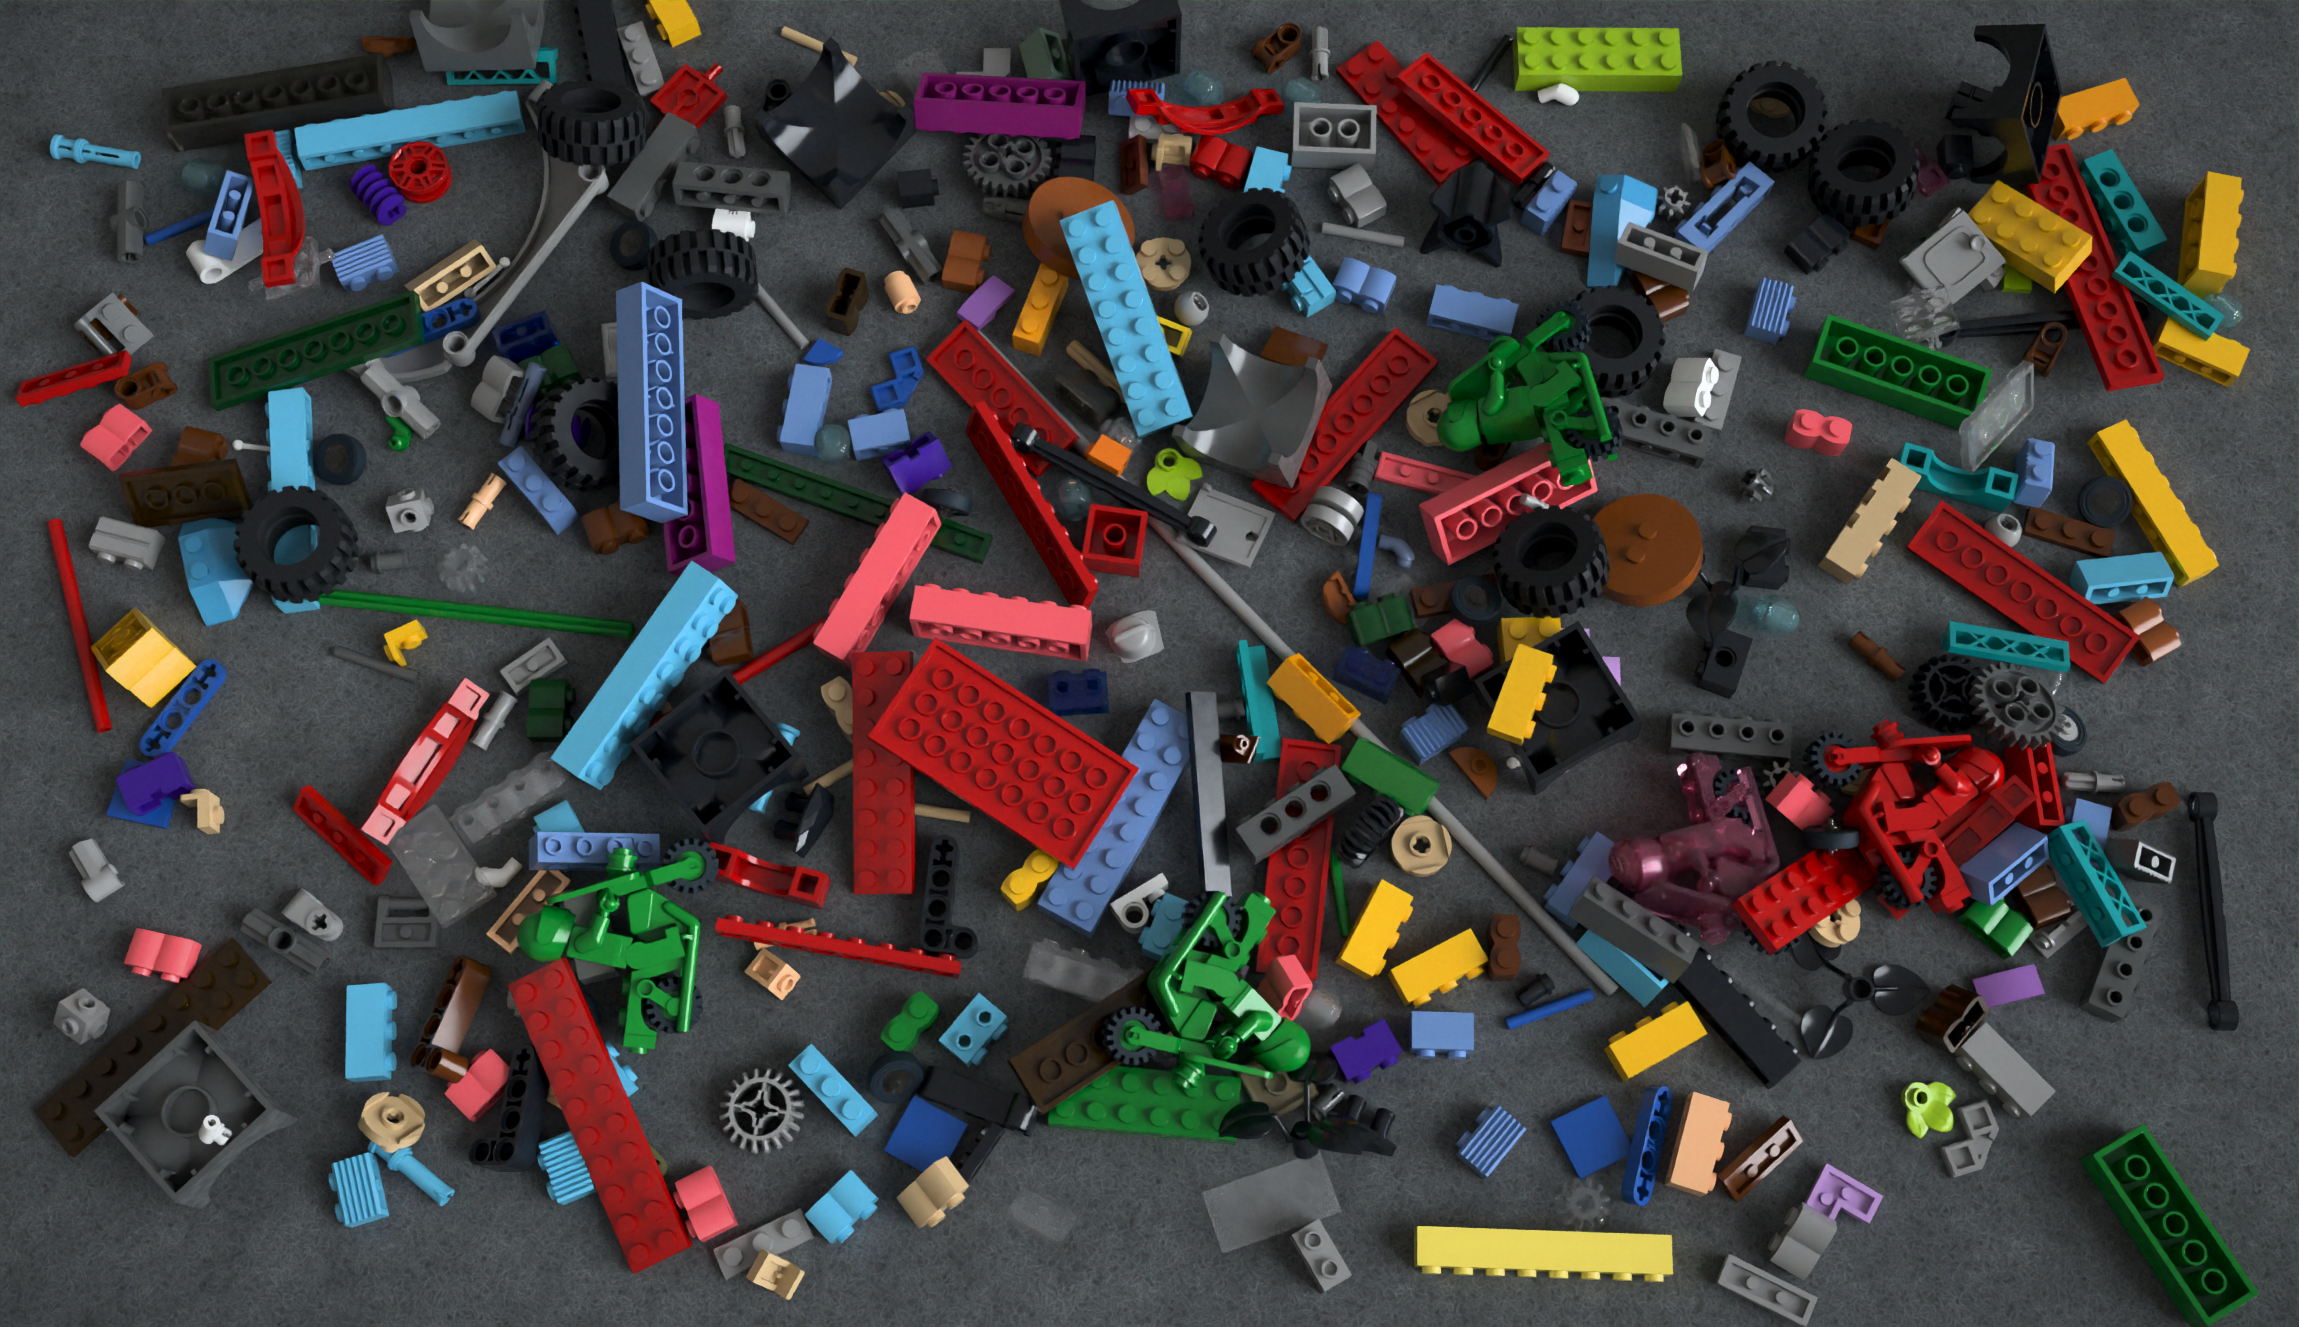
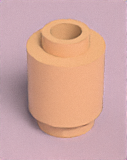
M903 271L890 273L884 279V289L895 311L904 314L915 311L921 298L910 277Z

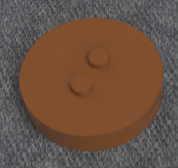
M1058 177L1041 184L1031 196L1022 218L1023 235L1033 254L1051 270L1077 280L1081 279L1059 220L1113 200L1118 208L1131 247L1134 243L1135 229L1130 213L1117 196L1105 187L1079 177Z
M1634 494L1613 501L1592 519L1597 523L1600 532L1603 534L1610 562L1609 578L1607 584L1602 586L1603 591L1601 593L1611 600L1635 607L1659 605L1679 596L1696 579L1703 561L1701 532L1694 516L1679 502L1657 494Z

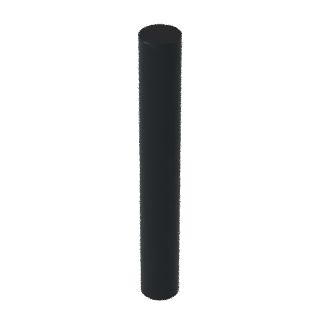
M1503 36L1468 86L1475 92L1478 91L1512 44L1513 39L1511 36Z

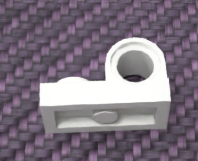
M1163 873L1110 903V910L1125 931L1137 934L1142 932L1144 927L1148 925L1149 911L1145 902L1149 901L1153 904L1157 898L1161 900L1164 897L1169 883ZM1131 911H1138L1142 914L1143 918L1138 923H1131L1126 919V915Z

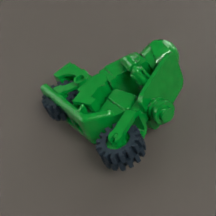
M1559 301L1555 302V308H1552L1551 304L1547 306V313L1543 310L1539 314L1541 319L1537 318L1536 329L1524 338L1523 346H1520L1512 337L1505 335L1496 337L1488 346L1489 354L1448 385L1447 394L1451 402L1447 404V409L1440 415L1436 431L1440 442L1447 449L1455 452L1469 451L1483 444L1485 438L1488 444L1493 445L1543 437L1545 445L1551 443L1553 449L1547 452L1552 468L1558 467L1564 487L1582 484L1586 480L1593 478L1588 462L1590 456L1593 462L1598 461V456L1601 455L1603 460H1616L1618 458L1616 447H1621V439L1624 438V434L1617 413L1615 411L1612 412L1609 406H1606L1605 409L1603 408L1587 356L1575 350L1577 347L1582 350L1585 348L1583 342L1588 344L1590 340L1591 328L1587 314L1583 307L1580 308L1577 303H1574L1572 306L1570 301H1565V305L1562 306ZM1520 378L1523 387L1510 388L1509 384Z
M686 838L676 841L664 853L661 866L640 873L636 870L637 868H634V861H638V856L632 855V849L613 848V854L606 853L609 863L608 866H605V870L610 878L545 897L548 905L543 904L542 910H537L527 915L517 930L518 945L521 951L532 960L541 962L559 961L564 951L567 957L626 969L628 964L632 968L630 969L629 976H623L621 995H627L626 1008L620 1007L618 1026H623L621 1044L623 1047H628L629 1053L647 1054V1048L655 1049L657 1032L654 1028L644 1023L641 1014V998H647L645 1008L651 1023L660 1031L668 1034H680L683 1031L689 1032L693 1028L692 1026L698 1023L700 1014L703 1013V997L699 989L694 985L700 922L696 917L675 903L647 888L665 882L676 891L685 894H696L709 888L708 886L716 880L715 877L719 871V860L715 850L708 843L700 839ZM597 891L596 901L598 908L596 912L593 911L588 926L574 924L576 915L571 913L570 909L550 905ZM627 894L625 896L628 930L631 934L640 937L644 941L633 939L630 935L607 930L611 920L608 918L609 914L619 907L617 896ZM680 968L679 977L663 978L657 984H654L650 977Z
M1218 890L1200 892L1198 895H1193L1190 898L1191 901L1183 907L1186 909L1185 913L1181 914V918H1184L1181 930L1147 979V986L1173 1036L1162 1034V1031L1158 1029V1026H1160L1159 1021L1153 1018L1154 1015L1151 1012L1145 1011L1146 1009L1132 1006L1121 1007L1118 1011H1113L1109 1019L1106 1018L1104 1024H1106L1105 1029L1101 1030V1034L1104 1035V1040L1101 1041L1107 1049L1105 1051L1108 1055L1113 1056V1059L1118 1062L1137 1065L1141 1062L1149 1061L1148 1058L1150 1056L1154 1057L1157 1053L1155 1050L1173 1053V1057L1179 1058L1177 1060L1179 1064L1171 1069V1072L1175 1075L1172 1080L1185 1090H1188L1190 1086L1195 1089L1198 1087L1197 1081L1200 1077L1204 1078L1205 1065L1273 1079V1074L1278 1071H1295L1305 1064L1311 1050L1307 1032L1294 1021L1285 1016L1281 1017L1244 979L1237 978L1234 973L1237 970L1240 971L1247 964L1250 958L1249 951L1254 944L1258 945L1267 934L1265 928L1276 912L1270 906V899L1260 892L1243 893L1237 904L1232 902L1234 899L1231 896H1226V893ZM1195 944L1202 945V947H1212V954L1192 949ZM1216 1011H1218L1225 1019L1214 1028L1216 1032L1213 1035L1208 1034ZM1249 1039L1251 1041L1249 1044L1251 1056L1267 1071L1221 1060L1230 1058L1237 1051L1238 1043Z

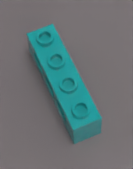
M2110 149L2083 160L2078 167L2093 205L2103 220L2105 231L2111 233L2117 243L2116 247L2119 254L2125 256L2131 251L2140 258L2158 252L2168 239L2114 151Z

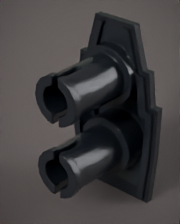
M820 783L815 784L809 797L794 792L789 793L785 800V809L790 812L801 813L800 823L798 825L782 819L778 820L773 830L774 837L795 842L793 852L804 859L833 816L834 796Z
M1349 1095L1342 1114L1329 1111L1327 1117L1331 1115H1347L1357 1120L1361 1129L1362 1151L1393 1156L1397 1146L1387 1139L1391 1125L1396 1117L1392 1111L1386 1108H1378L1371 1127L1359 1122L1367 1105V1102L1360 1096Z

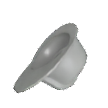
M1141 611L1123 617L1111 624L1105 632L1112 649L1121 658L1123 663L1136 662L1164 649L1155 611Z

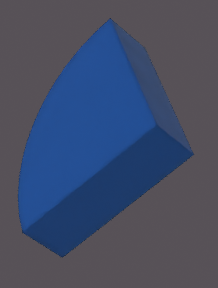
M818 338L805 356L804 362L811 366L826 365L838 361L844 354L841 349Z

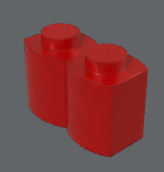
M1202 135L1189 161L1190 171L1199 179L1206 180L1210 178L1216 180L1225 189H1240L1251 167L1253 153L1244 147L1227 143L1218 137Z

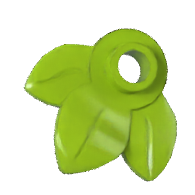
M1163 449L1156 455L1155 467L1147 475L1148 490L1153 496L1166 490L1174 499L1185 501L1190 493V480H1196L1203 476L1201 467L1194 459L1182 457L1175 449ZM1171 459L1174 461V465L1167 467L1164 465V461Z
M1912 1082L1902 1090L1901 1101L1907 1108L1906 1124L1912 1134L1917 1138H1922L1928 1128L1939 1132L1952 1130L1954 1121L1948 1105L1956 1097L1954 1091L1941 1082H1932L1927 1085L1921 1082ZM1918 1093L1921 1095L1920 1103H1918L1916 1098Z

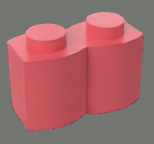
M119 403L104 413L99 425L84 434L79 446L92 458L114 472L127 460L132 451L137 449L147 438L152 429L144 420Z
M1796 410L1788 422L1784 441L1795 448H1813L1823 455L1838 456L1849 443L1853 424L1840 417H1823L1812 410Z
M1455 618L1430 635L1433 642L1432 648L1439 656L1443 655L1448 662L1453 661L1465 665L1470 681L1491 668L1494 663L1492 660L1493 654L1486 644H1480L1474 636L1476 633L1472 626L1465 625Z
M1788 772L1765 798L1767 802L1801 831L1809 826L1823 825L1835 812L1828 805L1832 800L1819 789L1813 792L1811 789L1814 784L1801 773L1795 777Z
M136 928L124 964L133 967L131 973L150 977L152 972L161 974V980L179 984L180 978L187 979L194 971L202 945L190 939Z
M1295 954L1289 956L1281 955L1270 962L1266 977L1260 981L1256 992L1281 1017L1285 1016L1293 1021L1299 1014L1302 1002L1310 994L1313 985Z
M489 1049L487 1052L485 1050L479 1052L471 1060L470 1064L472 1066L458 1083L448 1082V1089L444 1093L474 1123L505 1094L510 1066L493 1049Z
M709 1165L675 1182L677 1191L673 1192L678 1207L680 1209L686 1208L690 1219L685 1221L692 1238L698 1236L700 1241L705 1242L738 1225L713 1167Z

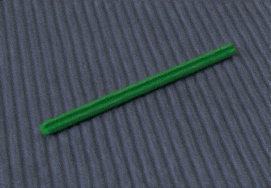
M334 589L335 592L328 596L323 593L319 595L320 599L317 600L319 604L327 606L629 639L634 634V624L631 621Z

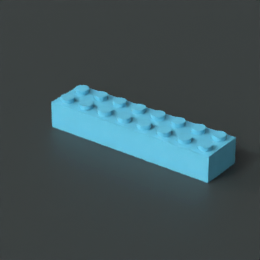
M1111 200L1059 220L1138 437L1143 438L1173 427L1175 424L1192 420L1194 416L1115 202Z
M691 560L553 753L551 759L599 790L604 785H607L613 779L614 771L621 761L630 755L632 751L630 743L648 729L650 720L657 711L664 707L669 693L683 680L686 669L700 656L703 645L708 638L715 635L719 627L718 624L725 614L732 611L738 595L718 577Z

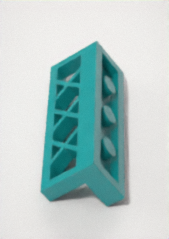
M558 46L539 47L537 62H548L550 77H540L532 69H524L525 71L520 77H512L507 71L498 70L492 78H486L478 70L471 71L466 78H454V71H446L447 84H539L541 80L556 84L557 71L555 60L559 58ZM527 73H529L532 77H525V76H526ZM473 74H475L478 78H470V77H471ZM500 74H502V75H504L506 78H497V77H498Z
M2131 251L2118 263L2117 268L2111 275L2114 279L2205 341L2211 337L2225 316Z
M1954 621L1948 622L1941 639V649L1948 650L1951 653L2068 673L2070 669L2068 641Z
M1240 640L1235 649V657L1248 736L1260 737L1255 754L1252 757V763L1280 760L1281 742L1272 688L1266 683L1270 679L1265 645L1248 647L1247 640Z
M2085 819L2060 826L2047 835L2049 856L2102 948L2115 943L2125 936L2147 928ZM2072 831H2079L2084 844L2077 841ZM2090 858L2096 861L2099 871L2092 867L2089 861ZM2105 885L2113 890L2115 898L2107 893ZM2121 912L2128 916L2133 926H2126L2121 917Z

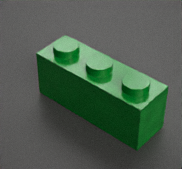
M1365 737L1358 738L1341 768L1348 773L1346 777L1361 786L1363 783H1366L1374 788L1372 793L1376 796L1386 794L1393 798L1404 809V813L1413 816L1414 813L1418 815L1424 814L1441 784L1440 781Z

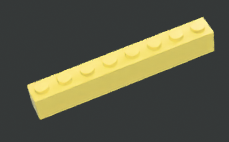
M1417 1226L1414 1228V1267H1422L1423 1274H1441V1268L1454 1269V1275H1473V1269L1485 1270L1486 1276H1505V1270L1517 1271V1277H1536V1272H1549V1278L1566 1279L1568 1278V1273H1581V1279L1599 1280L1600 1274H1612V1280L1632 1281V1275H1644V1281L1664 1282V1276L1673 1274L1672 1235Z

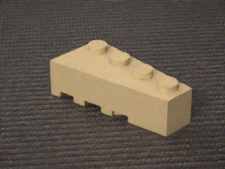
M1891 458L1876 477L1818 567L1847 585L1853 578L1859 580L1869 566L1864 562L1868 556L1873 558L1883 544L1879 541L1883 534L1888 536L1897 523L1894 517L1898 512L1902 514L1912 500L1908 497L1922 476Z

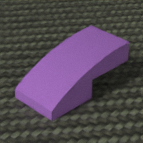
M993 275L967 299L957 311L956 317L962 321L966 319L979 331L994 319L998 309L1013 298L1015 290Z
M2035 964L1973 979L1977 994L1982 996L1988 1009L2045 994Z

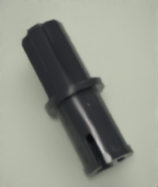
M1543 162L1532 177L1525 179L1524 186L1512 198L1515 208L1523 210L1556 170L1553 165Z

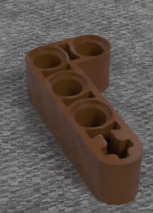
M460 955L455 959L412 1052L410 1066L413 1069L450 1083L461 1081L467 1072L468 1059L457 1053L490 981L491 967L465 955Z

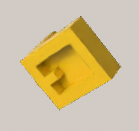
M416 619L383 634L387 642L383 647L391 662L395 660L403 667L407 663L401 650L404 648L410 650L420 646L421 640L428 638L424 627Z

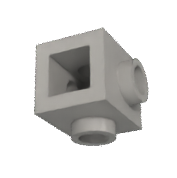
M407 488L399 491L397 495L388 496L385 507L394 533L407 530L410 532L421 531L426 526H429L431 515L434 514L432 500L430 497H425L423 489L414 490L413 488Z
M83 988L58 1003L53 1024L61 1029L66 1036L71 1037L81 1045L91 1038H98L105 1032L111 1009Z

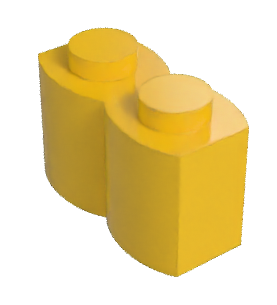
M1035 850L1025 860L1023 868L1013 871L1006 877L1001 886L1002 896L1017 911L1026 908L1034 901L1038 891L1047 887L1059 866V862L1041 850Z

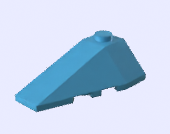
M1597 175L1593 198L1587 288L1592 289V287L1602 286V289H1607L1608 285H1618L1627 267L1614 263L1617 243L1628 222L1645 228L1648 223H1651L1655 216L1658 197L1657 188L1627 175Z

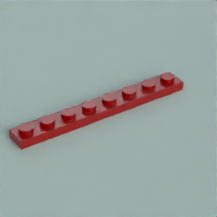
M725 915V919L717 918L715 933L718 936L958 979L962 962L956 961L955 956L948 954H938V957L926 956V951L915 948H908L907 952L895 950V945L888 943H878L877 947L865 945V940L855 937H847V941L835 939V935L828 932H817L816 935L805 934L803 928L787 926L786 930L774 928V924L771 922L757 920L756 924L743 922L744 918L734 915Z

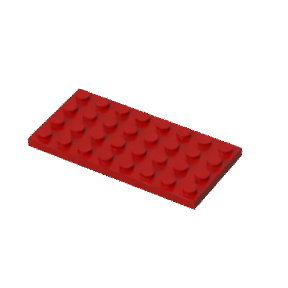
M936 637L868 735L869 740L1072 871L1080 862L1139 770L1135 765Z

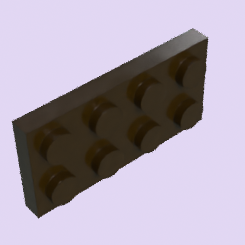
M237 459L121 472L118 477L135 524L146 528L188 523L207 518L242 516L245 510L250 511L253 508Z

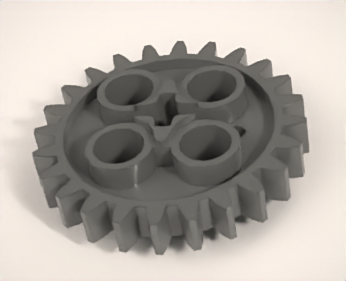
M977 133V139L970 137V145H965L963 169L964 173H967V180H973L974 188L982 186V193L992 190V197L997 196L999 192L1003 194V197H1007L1008 193H1012L1014 197L1018 198V192L1020 191L1025 195H1029V188L1036 190L1038 183H1045V177L1050 176V168H1052L1051 149L1047 148V141H1041V138L1027 135L1011 137L1006 134L981 135Z
M1999 662L1996 666L1990 664L1986 669L1983 668L1970 684L1972 688L1968 694L1972 696V699L1969 701V704L1976 706L1972 714L1982 717L1979 725L1987 724L1989 726L1988 734L1993 732L1998 734L1997 741L2000 742L2003 738L2008 739L2009 747H2012L2017 742L2021 750H2024L2028 745L2032 750H2035L2038 746L2044 748L2059 735V732L2064 728L2062 723L2066 720V717L2061 715L2065 707L2057 705L2062 698L2052 695L2055 687H2046L2044 685L2046 678L2038 680L2035 670L2030 674L2026 673L2024 665L2016 669L2014 663H2009L2007 667L2002 662Z

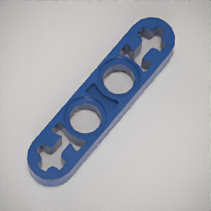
M463 298L422 313L424 344L443 338L453 331H461L477 324L481 313L476 303L469 298ZM469 309V315L464 317L463 310ZM450 314H454L456 321L452 320ZM437 318H446L447 321L443 327H432L433 322ZM421 344V345H418V346H415V347H411V348H408V349H405V350H402V351H399V352H396V353H393V354L384 356L383 358H389V357L396 356V355H398V354L404 353V352H406V351H409V350H411V349L417 348V347L422 346V345H424V344Z
M1368 492L1353 598L1368 599L1382 494Z
M206 659L195 668L141 738L139 747L145 756L153 759L158 754L171 751L224 682L226 669L221 663L214 659ZM206 670H214L217 674L214 678L208 677L205 673ZM199 680L201 683H204L207 689L205 690L196 682ZM191 691H199V700L195 704H187V695ZM176 714L181 715L180 725L174 729L168 728V719ZM162 729L167 734H170V737L167 738L162 735L159 730ZM152 741L158 742L161 747L158 750L152 749L150 743Z
M1650 1085L1643 1093L1621 1188L1622 1197L1628 1204L1644 1206L1649 1202L1652 1195L1673 1102L1672 1093L1666 1086ZM1650 1123H1652L1653 1132L1651 1136H1649ZM1645 1153L1646 1163H1645V1165H1644V1167H1643V1166H1642V1156H1643V1154Z

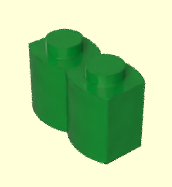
M2004 897L1991 907L1972 899L1956 918L1964 927L1981 939L1983 943L2004 960L2013 956L2034 930L2029 924V919L2023 913L2013 911L2005 904Z
M922 991L915 993L904 1004L901 1015L894 1017L886 1024L880 1036L881 1041L892 1052L905 1051L909 1053L916 1046L920 1034L928 1031L936 1023L940 1015L939 1006Z

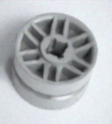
M1320 486L1314 493L1310 501L1311 504L1307 506L1300 519L1301 524L1312 535L1330 544L1344 546L1348 543L1354 532V527L1359 523L1364 510L1359 502L1347 493L1333 487Z

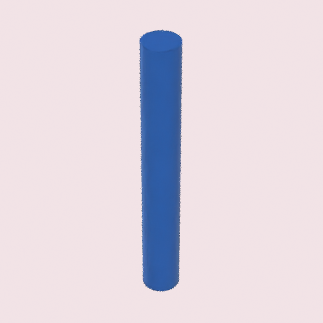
M215 208L144 235L147 244L151 246L209 223Z
M1588 988L1504 1018L1508 1030L1594 1000L1592 990Z

